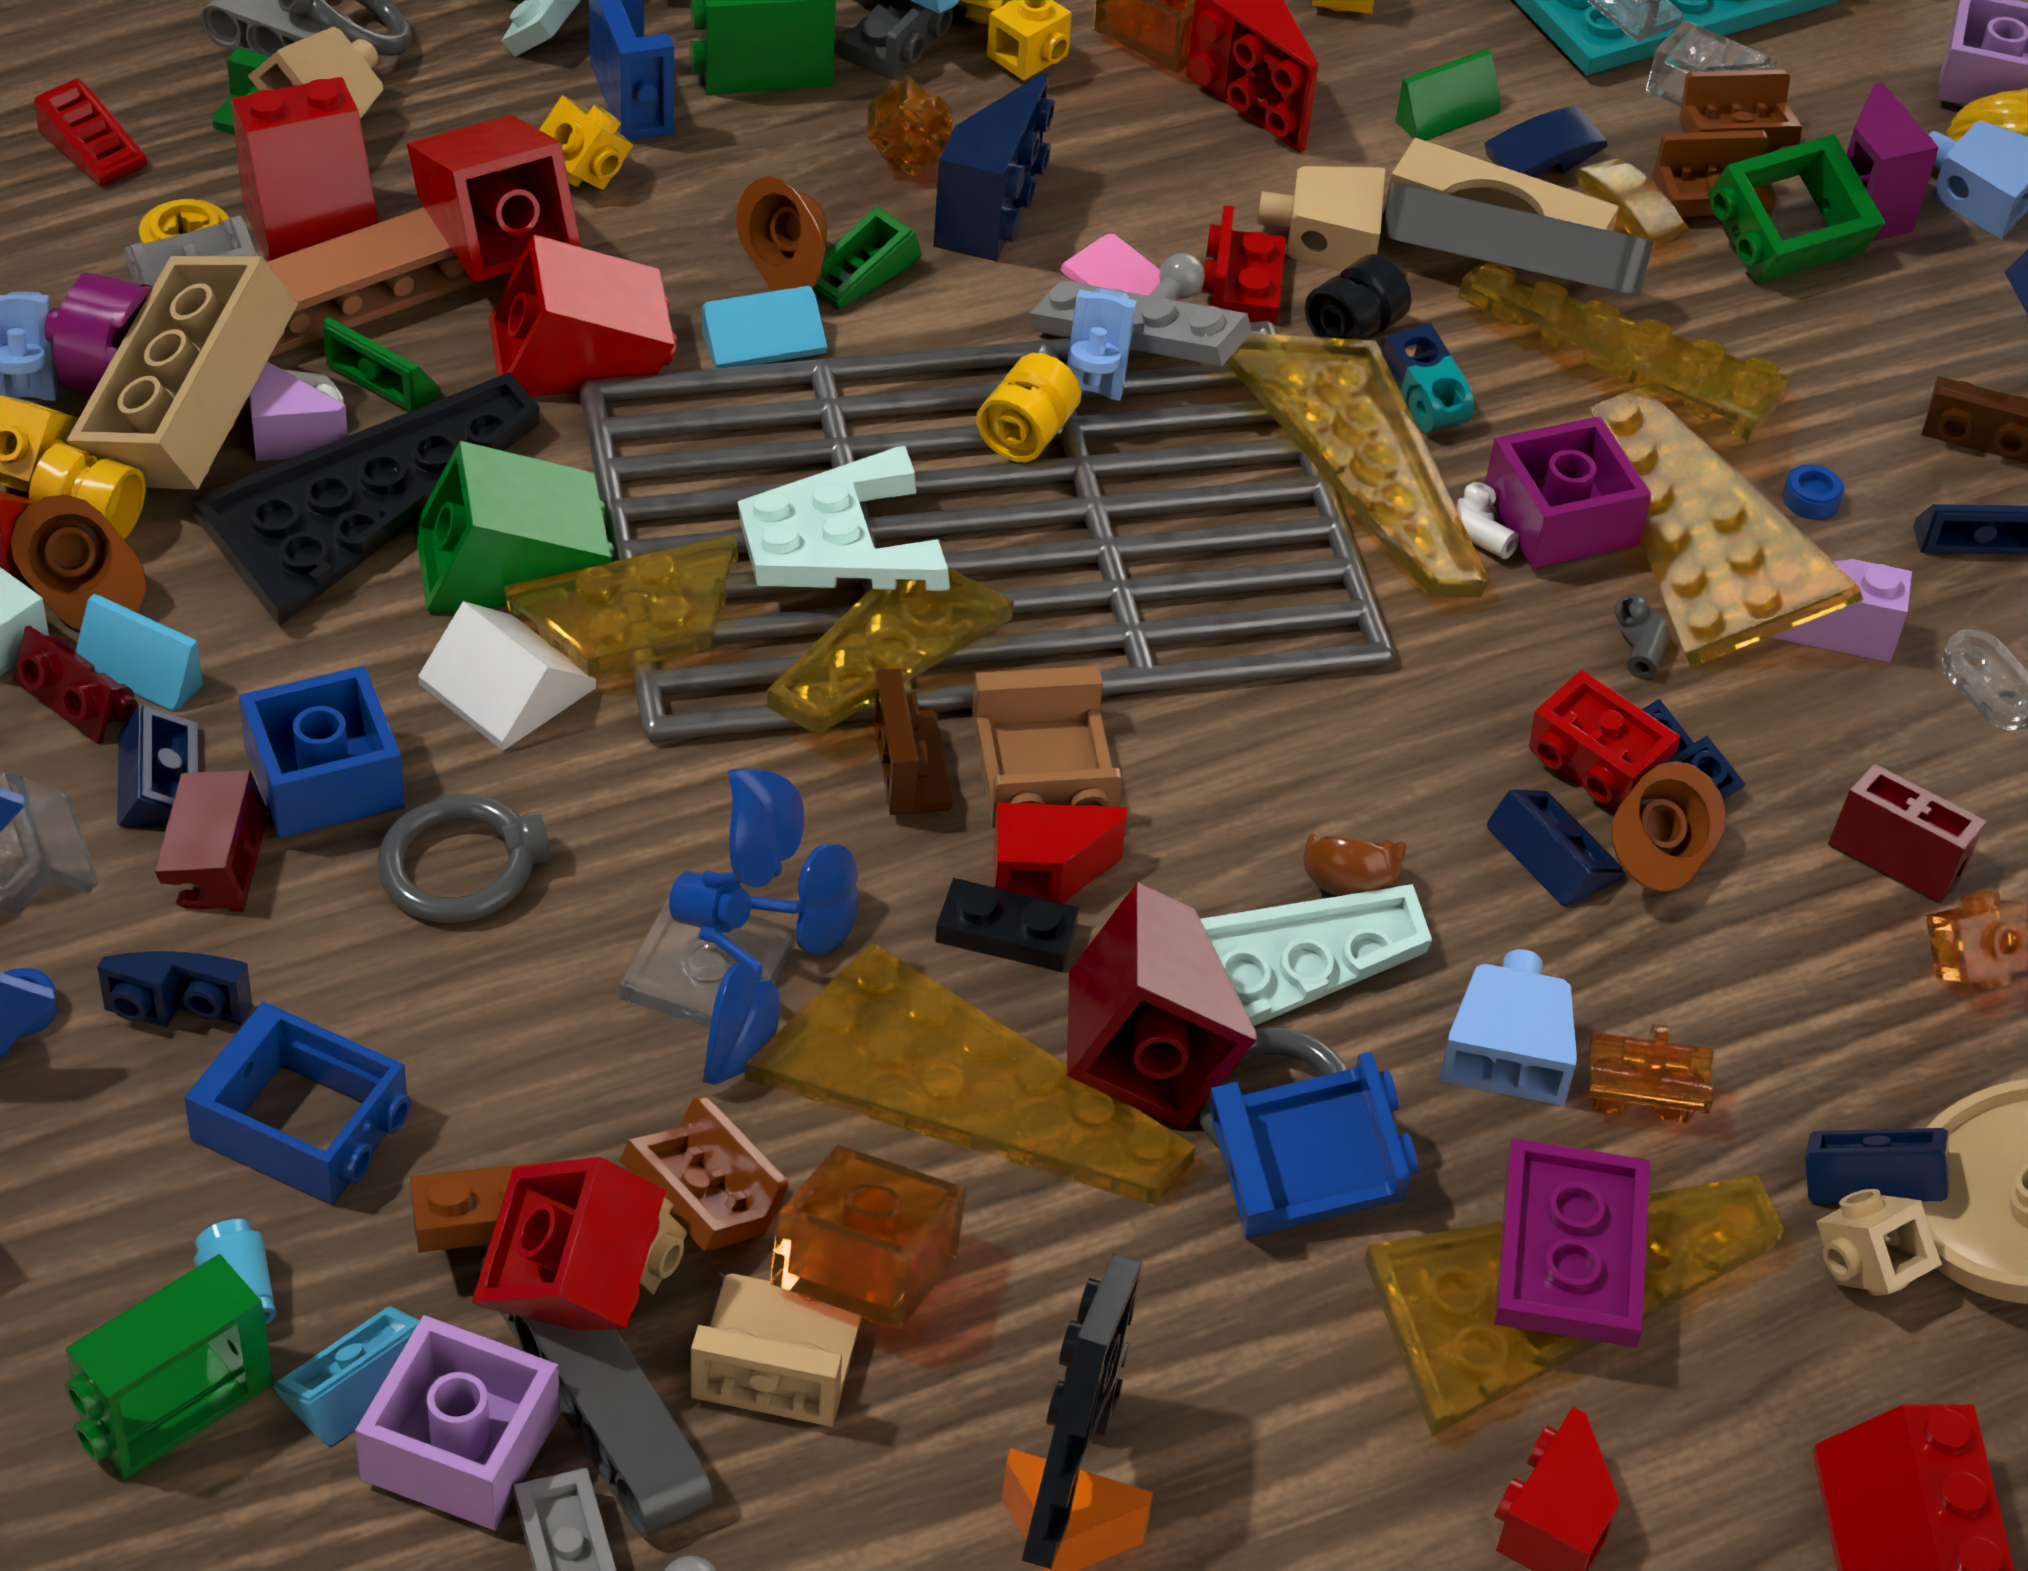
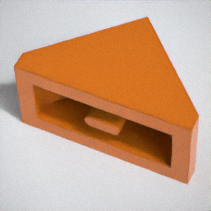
M1011 1448L1006 1460L1002 1501L1026 1541L1047 1459ZM1080 1470L1067 1531L1052 1568L1048 1569L1040 1566L1043 1571H1079L1143 1544L1147 1532L1153 1492Z

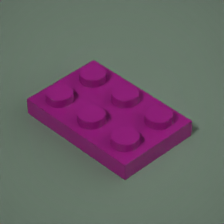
M1512 1138L1507 1156L1494 1325L1637 1348L1642 1333L1650 1160Z

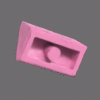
M1112 233L1099 238L1065 261L1060 269L1068 279L1079 284L1113 290L1119 289L1147 296L1160 284V269Z

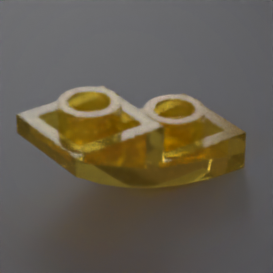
M1620 158L1582 167L1575 173L1576 178L1588 196L1618 205L1617 215L1628 234L1654 241L1652 248L1677 241L1689 229L1679 212L1662 191L1642 172Z

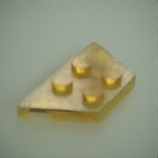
M731 534L504 587L507 607L513 615L517 616L523 613L537 624L539 636L553 648L565 651L570 656V662L589 677L711 649L717 630L716 615L723 610L728 593L727 578L731 565H736L738 560L737 541L735 535Z

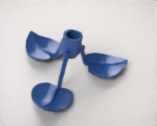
M741 768L728 771L732 790L729 850L733 871L726 873L706 871L704 874L686 871L674 882L669 898L670 913L677 923L701 928L699 933L700 940L714 943L739 962L733 964L724 975L714 1003L702 1081L703 1083L713 1085L755 1067L770 1050L779 1022L780 1001L776 985L772 981L761 979L763 972L762 964L722 933L742 927L747 921L751 909L791 914L799 913L796 926V942L798 946L805 952L823 955L836 950L846 940L855 922L858 908V890L856 887L858 871L855 860L846 847L833 843L818 846L806 859L799 877L798 892L800 900L788 901L750 896L745 889H742L739 883L752 887H762L768 884L772 878L778 877L782 872L781 861L790 858L796 853L803 835L804 807L799 791L783 776L760 769Z

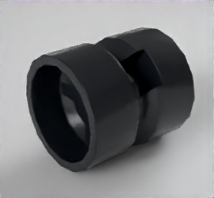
M1370 254L1345 268L1340 275L1330 278L1312 290L1306 298L1304 310L1307 323L1318 341L1330 351L1345 355L1354 352L1373 339L1378 332L1386 330L1401 320L1410 310L1412 298L1410 287L1399 268L1384 256Z

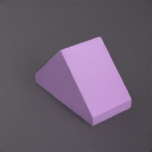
M267 361L258 381L250 392L256 461L291 459L348 436L345 404Z

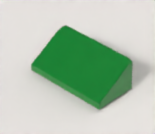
M1485 49L1403 79L1395 122L1413 139L1418 138L1426 141L1498 114L1501 109V101L1492 53Z
M330 317L323 321L326 365L409 412L428 405L440 395L441 388L418 365Z

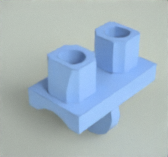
M1098 288L1094 292L1079 290L1076 297L1067 366L1078 379L1081 391L1096 392L1109 399L1118 401L1121 400L1124 390L1137 300L1129 299L1126 293Z
M10 292L7 295H0V395L56 401L58 387L53 343L48 342L44 334L45 320L51 310L49 295H42L39 292Z

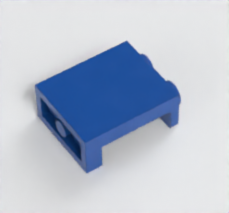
M589 0L590 64L609 112L621 122L617 131L628 140L674 134V45L669 33L644 36V0Z
M1372 1051L1359 1054L1357 1065L1352 1069L1245 1095L1241 1094L1238 1081L1211 1088L1210 1116L1245 1239L1406 1200L1410 1175L1418 1173L1417 1158L1409 1134L1398 1135L1391 1112L1398 1110L1399 1106L1393 1078L1389 1070L1378 1071Z

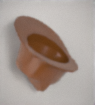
M769 176L754 180L744 190L737 206L736 225L739 240L773 291L811 286L813 289L820 277L826 251L825 242L827 240L828 226L825 213L820 204L811 196L796 191L782 179Z
M69 495L46 496L29 505L16 520L11 536L13 560L23 577L43 598L52 611L69 626L81 630L87 602L93 594L100 595L136 613L141 609L147 589L145 571L133 549L105 516L86 500Z
M1674 761L1659 764L1646 773L1620 804L1611 824V841L1617 860L1627 874L1644 888L1661 893L1678 890L1690 881L1706 858L1716 848L1724 833L1726 810L1722 795L1712 779L1694 765Z

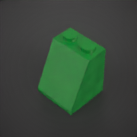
M690 0L693 30H699V41H690V60L693 74H702L706 95L833 86L836 0Z
M459 441L414 525L426 610L434 613L457 612L463 601L486 608H498L586 599L599 576L604 577L607 574L613 559V545L607 540L604 525L605 504L602 499H599L595 473Z

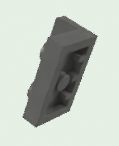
M882 0L840 40V58L894 80L910 64H915L920 59L923 51L937 37L945 35L952 21V8L939 14L910 0Z

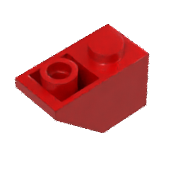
M997 803L993 844L994 887L1059 903L1065 902L1121 860L1127 807Z
M1572 1406L1558 1431L1548 1425L1543 1429L1527 1462L1534 1470L1526 1483L1517 1478L1511 1481L1495 1512V1517L1504 1522L1496 1551L1532 1571H1589L1608 1539L1620 1503L1619 1496L1585 1412Z

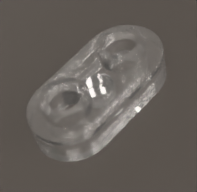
M1965 629L1954 633L1947 642L1941 660L1942 669L1947 677L1981 716L1992 725L2006 730H2022L2027 728L2028 671L2006 646L1992 634L1977 629Z

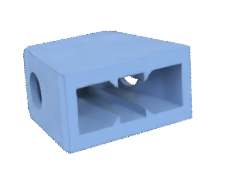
M1984 121L1976 122L1959 141L1933 130L1929 136L1932 137L1939 147L1933 166L1940 169L1933 192L1936 200L1995 237L2003 239L2028 212V136Z
M1518 949L1508 952L1504 957L1502 967L1490 964L1477 966L1450 1030L1438 1082L1564 1107L1577 1061L1571 985L1564 979L1541 975L1542 959L1536 953L1529 950Z

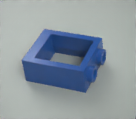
M262 1001L184 1097L190 1139L332 1205L349 1183L356 1184L364 1177L371 1164L373 1152L388 1133L393 1135L399 1131L409 1114L411 1098L407 1096L405 1064ZM281 1066L363 1102L326 1151L244 1115L245 1111Z

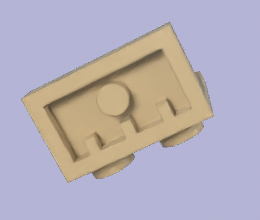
M732 1273L726 1275L710 1327L698 1325L691 1347V1398L833 1427L864 1314V1302L856 1298Z

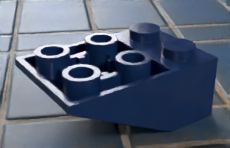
M1038 75L954 127L939 158L933 247L997 262L1006 241L1014 242L1016 240L1021 223V207L1030 208L1036 188L1035 175L1043 176L1045 174L1050 158L1051 144L1043 142L1044 132L1047 133L1050 129L1055 108V101L1047 98L1048 75Z

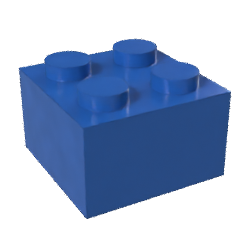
M365 665L238 695L245 750L278 839L405 808L401 754Z

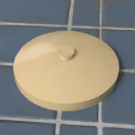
M2028 1079L1994 1085L1975 1092L1948 1107L1926 1127L1948 1130L1949 1192L1946 1200L1922 1202L1942 1263V1265L1937 1267L1940 1272L1956 1283L1982 1295L2003 1301L2028 1304Z

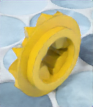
M196 199L169 201L154 207L143 217L139 225L140 240L142 244L151 243L180 235L178 228H182L184 233L223 223L229 217L221 208L206 201Z

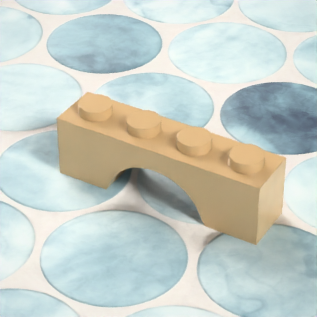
M1414 138L1393 170L1390 179V185L1391 182L1609 231L1614 230L1619 209L1618 205L1418 138Z

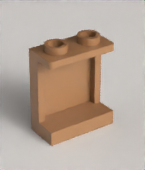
M1099 666L975 673L972 720L992 827H995L997 803L1119 807L1122 776L1119 768H1112L1102 722L1100 705L1103 681Z

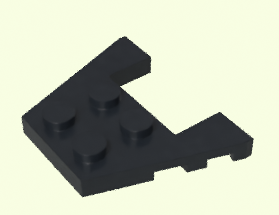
M1113 1253L1102 1280L1088 1279L1081 1299L1077 1321L1071 1320L1068 1325L1059 1357V1364L1067 1366L1065 1381L1059 1380L1057 1382L1047 1414L1046 1424L1055 1428L1022 1561L1048 1569L1052 1568L1068 1528L1080 1468L1094 1433L1105 1436L1114 1414L1123 1380L1119 1379L1118 1375L1120 1368L1125 1365L1129 1343L1124 1342L1127 1325H1131L1134 1315L1142 1261Z

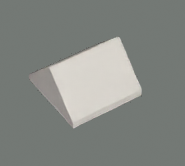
M464 601L418 675L421 687L502 751L596 689V679L512 614Z

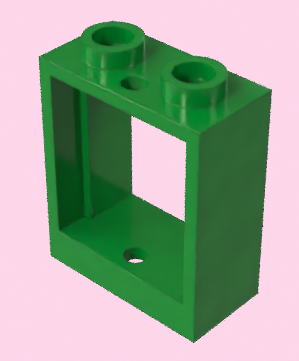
M1835 134L1729 164L1707 193L1711 201L1713 213L1722 221L1736 246L1738 258L1747 266L1756 284L1864 252L1885 225L1883 217ZM1800 175L1829 227L1783 241L1754 188Z
M220 1253L65 1348L72 1378L65 1383V1389L80 1416V1421L73 1425L76 1437L94 1462L98 1463L105 1458L123 1480L274 1385L262 1301Z

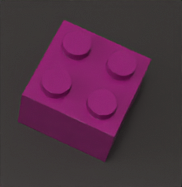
M1601 416L1494 438L1485 484L1493 488L1496 493V500L1493 506L1506 527L1519 534L1518 546L1532 569L1639 546L1652 493Z

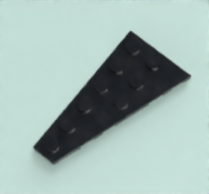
M509 372L191 498L193 516L280 627L419 518L459 441L505 451L540 424L539 405Z

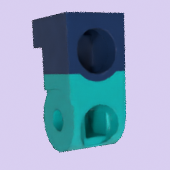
M1429 323L1386 336L1376 375L1386 390L1395 388L1404 403L1408 404L1416 426L1422 432L1429 433L1470 421L1474 411L1471 388L1433 325ZM1417 344L1414 356L1409 357L1405 348Z

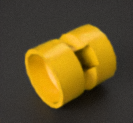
M1029 353L1022 356L977 411L976 424L980 436L993 451L1013 462H1029L1037 459L1081 403L1082 391L1078 379L1068 366L1055 357L1045 353Z
M58 443L45 451L39 460L31 479L29 499L36 502L46 496L69 495L86 500L99 510L122 538L125 539L135 527L141 514L146 494V481L143 472L135 467L108 458L98 461L96 456L89 454L87 451L64 443Z

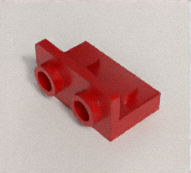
M1224 205L1221 225L1210 224L1206 257L1216 258L1217 260H1206L1205 279L1202 285V293L1212 294L1211 306L1247 313L1249 322L1268 321L1277 325L1286 237L1268 235L1263 232L1232 230L1235 206Z
M1581 669L1535 710L1529 749L1545 766L1560 771L1583 787L1594 800L1607 804L1617 811L1620 804L1646 773L1657 765L1668 761L1678 751L1680 735Z

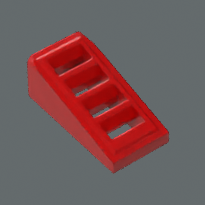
M80 79L71 80L35 98L34 106L38 131L99 186H103L147 165L146 155L95 93ZM111 150L116 151L104 158H101L99 160L97 159L98 156H101Z

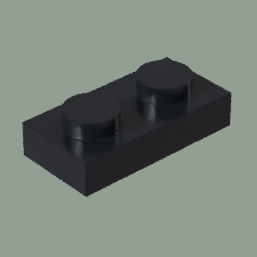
M953 878L936 925L935 942L1062 972L1078 924L1080 907Z

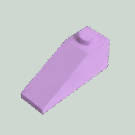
M1847 559L1723 576L1720 578L1712 626L1891 663L1908 613L1912 571L1884 564Z

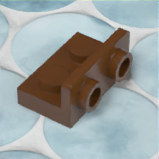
M1938 376L1921 435L2028 463V399L2022 396H2012L1978 387L1969 382L1955 381Z
M901 668L876 670L873 726L890 815L950 810L952 808L953 796L936 712L932 709L919 710L916 693H905Z

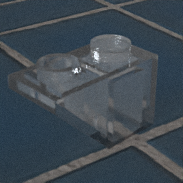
M1684 20L1655 50L1646 92L1681 107L1685 77L1689 72L1775 70L1777 60Z

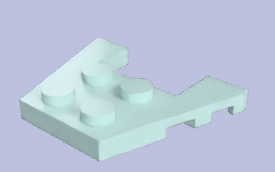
M906 446L895 447L738 501L740 524L757 586L835 588L837 578L870 579L873 589L895 590L897 579L925 580L926 590L930 591L949 590L948 566L938 539L874 548L859 503L916 494L915 472Z

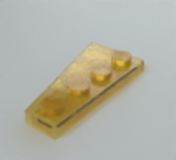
M949 567V590L930 591L926 590L925 580L897 579L895 590L871 588L767 689V707L819 735L874 702L876 670L901 668L903 682L906 683L1011 620L1014 601Z

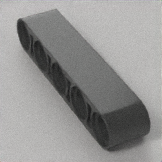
M1391 182L1380 237L1637 296L1641 294L1654 242L1644 238Z
M484 1258V1259H481V1270H482V1267H483V1263H484L485 1258ZM500 1312L524 1352L558 1364L560 1410L628 1520L641 1536H647L712 1504V1489L700 1460L616 1329L579 1331Z

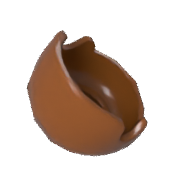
M1310 834L1307 839L1304 853L1305 870L1316 885L1333 897L1392 888L1399 879L1405 856V842L1393 843L1391 840H1385L1382 843H1375L1343 837L1323 836L1314 843L1315 834Z

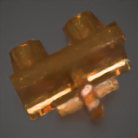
M1653 1024L1648 1040L1593 1032L1589 1044L1588 1097L1593 1098V1107L1596 1111L1621 1114L1624 1110L1629 1109L1630 1103L1655 1106V1113L1660 1115L1665 1121L1687 1124L1695 1112L1710 1113L1713 1104L1711 1082L1713 1048L1669 1043V1029L1667 1025Z

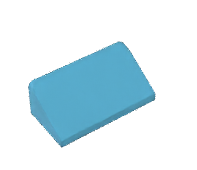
M811 286L709 301L702 306V336L715 368L760 365L827 353V343L819 308Z
M93 594L88 599L75 652L95 666L94 673L96 675L105 673L117 683L130 687L135 695L173 712L179 710L203 686L197 640L100 595Z
M388 1306L278 1380L277 1384L273 1387L283 1402L319 1440L329 1446L334 1445L357 1428L420 1320L392 1306Z

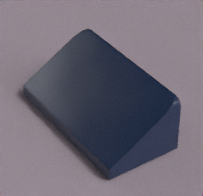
M1932 504L1914 522L1913 528L1921 553L2028 554V506Z
M138 704L119 733L118 825L124 827H145L168 824L181 773L198 772L197 722Z
M1509 790L1487 822L1488 830L1562 905L1577 903L1620 881L1626 873L1623 870L1624 868L1548 791Z
M1944 1128L1813 1131V1133H1810L1805 1155L1808 1198L1810 1202L1815 1204L1839 1203L1842 1198L1851 1193L1865 1189H1878L1881 1195L1921 1200V1202L1946 1200L1949 1192L1948 1130H1944Z

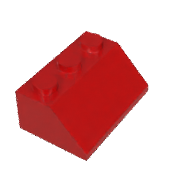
M1903 1404L1815 1444L1812 1453L1837 1571H2015L1974 1404Z

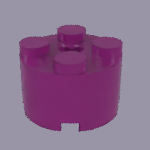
M88 272L82 273L78 277L76 283L66 294L61 307H54L49 311L44 325L45 338L48 342L53 343L54 363L61 387L93 394L153 286Z

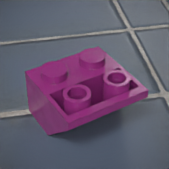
M1884 82L1873 85L1854 126L1847 151L1849 160L1885 221V225L1872 241L1913 232L1939 148L1932 137L1924 131Z

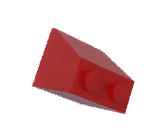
M343 77L317 79L306 84L275 90H261L250 95L231 98L242 205L267 262L378 223L359 110Z
M509 115L406 143L418 198L474 282L513 272L533 234L581 247L561 142L519 118Z
M533 234L489 316L497 376L499 377L510 372L530 396L579 392L581 384L588 379L659 373L662 366H668L671 363L677 347V336L672 332L668 313L669 297L664 293L660 269Z

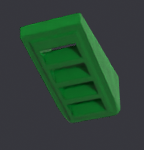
M878 206L874 207L824 253L822 271L813 288L814 293L839 310L902 272L922 256L916 231ZM864 256L869 257V259L866 262H864L861 258ZM851 266L856 271L851 275L843 269ZM834 276L842 284L835 288L825 279Z

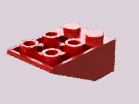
M1195 0L1186 76L1299 153L1305 151L1319 63L1285 0Z

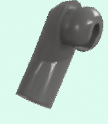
M1629 594L1618 600L1614 613L1617 617V626L1620 632L1633 646L1627 662L1629 672L1637 678L1648 679L1656 674L1669 640V629L1663 618L1652 607L1647 606L1642 596Z

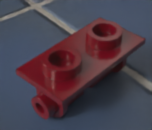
M30 625L25 626L13 681L97 744L103 742L107 722L116 719L121 721L128 720L138 706V702L134 699V692L130 687L117 683L105 673L96 675L94 673L95 666L71 649L70 644L62 637L51 638L50 636H44Z

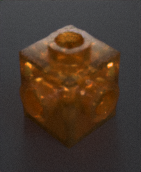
M907 75L868 104V139L876 145L877 150L886 161L892 164L897 163L909 175L914 176L929 164L934 165L939 162V158L952 133L953 116L950 108L938 95L931 96Z
M1983 891L1960 897L1961 907L1925 915L1936 979L1968 984L1974 983L1975 988H1994L2013 983L2014 972L2028 969L2027 903L2001 900L1999 891Z

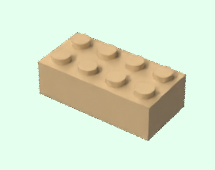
M170 256L66 441L71 446L96 456L98 461L108 458L139 469L143 472L146 488L198 490L299 303L262 256Z

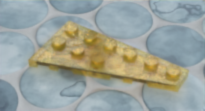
M1640 386L1589 407L1593 418L1602 417L1652 493L1641 541L1690 667L1863 600L1859 585L1645 386Z
M871 943L745 1063V1080L767 1087L771 1080L803 1089V1098L827 1105L830 1098L865 1108L870 1119L971 1149L974 1142L1007 1152V1161L1031 1168L1033 1162L1038 1161L1064 1169L1072 1173L1075 1182L1153 1206L1194 1162L1195 1145L1133 1106L1067 1077V1065L874 943Z

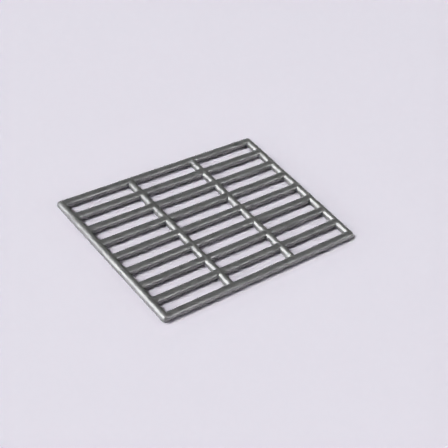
M1268 321L1250 322L1252 333L1240 345H1258L1263 360L1224 363L1223 366L1201 365L1126 372L1123 395L1272 382L1277 398L1077 416L1075 410L1050 441H1061L1066 458L915 472L916 494L896 496L904 497L1073 481L1078 498L869 518L866 502H859L874 548H877L875 541L1085 521L1090 536L1089 540L943 553L948 566L949 577L1098 563L1103 581L891 602L888 589H873L870 579L837 578L835 588L862 586L866 605L648 626L645 606L831 588L757 586L754 572L640 582L636 564L746 554L748 550L742 530L632 540L628 522L739 512L738 501L790 483L623 498L620 481L831 462L834 469L855 460L900 446H906L908 455L990 448L980 436L977 425L849 437L845 420L976 409L982 406L1001 383L839 397L835 381L1014 366L1022 356L1029 353H1045L1064 362L1068 361L1071 338L588 379L579 388L599 499H602L605 504L604 525L607 540L613 545L611 564L642 729L645 737L650 741H666L873 719L874 694L665 715L663 694L871 674L880 669L901 668L905 693H916L919 710L932 709L937 713L972 709L974 684L913 690L908 670L1124 648L1130 668L1100 671L1103 681L1102 695L1383 667L1392 663L1395 651L1277 329L1274 324ZM1132 349L1129 350V356L1153 354ZM811 383L816 398L814 400L609 418L605 401ZM1082 391L1081 399L1106 397L1090 391ZM1276 421H1286L1291 437L1091 456L1085 439ZM819 422L822 423L825 439L628 457H616L613 441ZM1300 460L1305 477L1106 496H1102L1097 481L1098 478ZM1314 500L1320 515L1319 518L1120 537L1114 536L1109 520ZM1327 540H1329L1335 559L1132 579L1127 578L1122 560ZM897 579V582L914 581V580ZM1344 582L1350 601L1143 622L1140 620L1135 602ZM1104 605H1111L1116 624L912 645H901L897 626ZM1359 624L1366 643L1154 665L1148 646ZM862 629L873 630L877 648L662 670H657L653 650Z

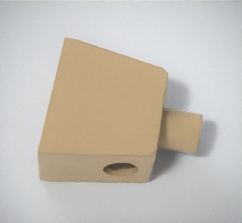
M330 27L282 47L248 75L259 91L306 84L317 79L343 77L359 110L360 119L383 91L381 80L372 70L377 66L379 60L374 46L363 39H357L351 43L344 33L336 27Z
M1303 166L1297 169L1293 195L1261 191L1257 224L1289 228L1287 255L1291 259L1343 271L1364 256L1370 254L1377 255L1381 233L1385 168Z

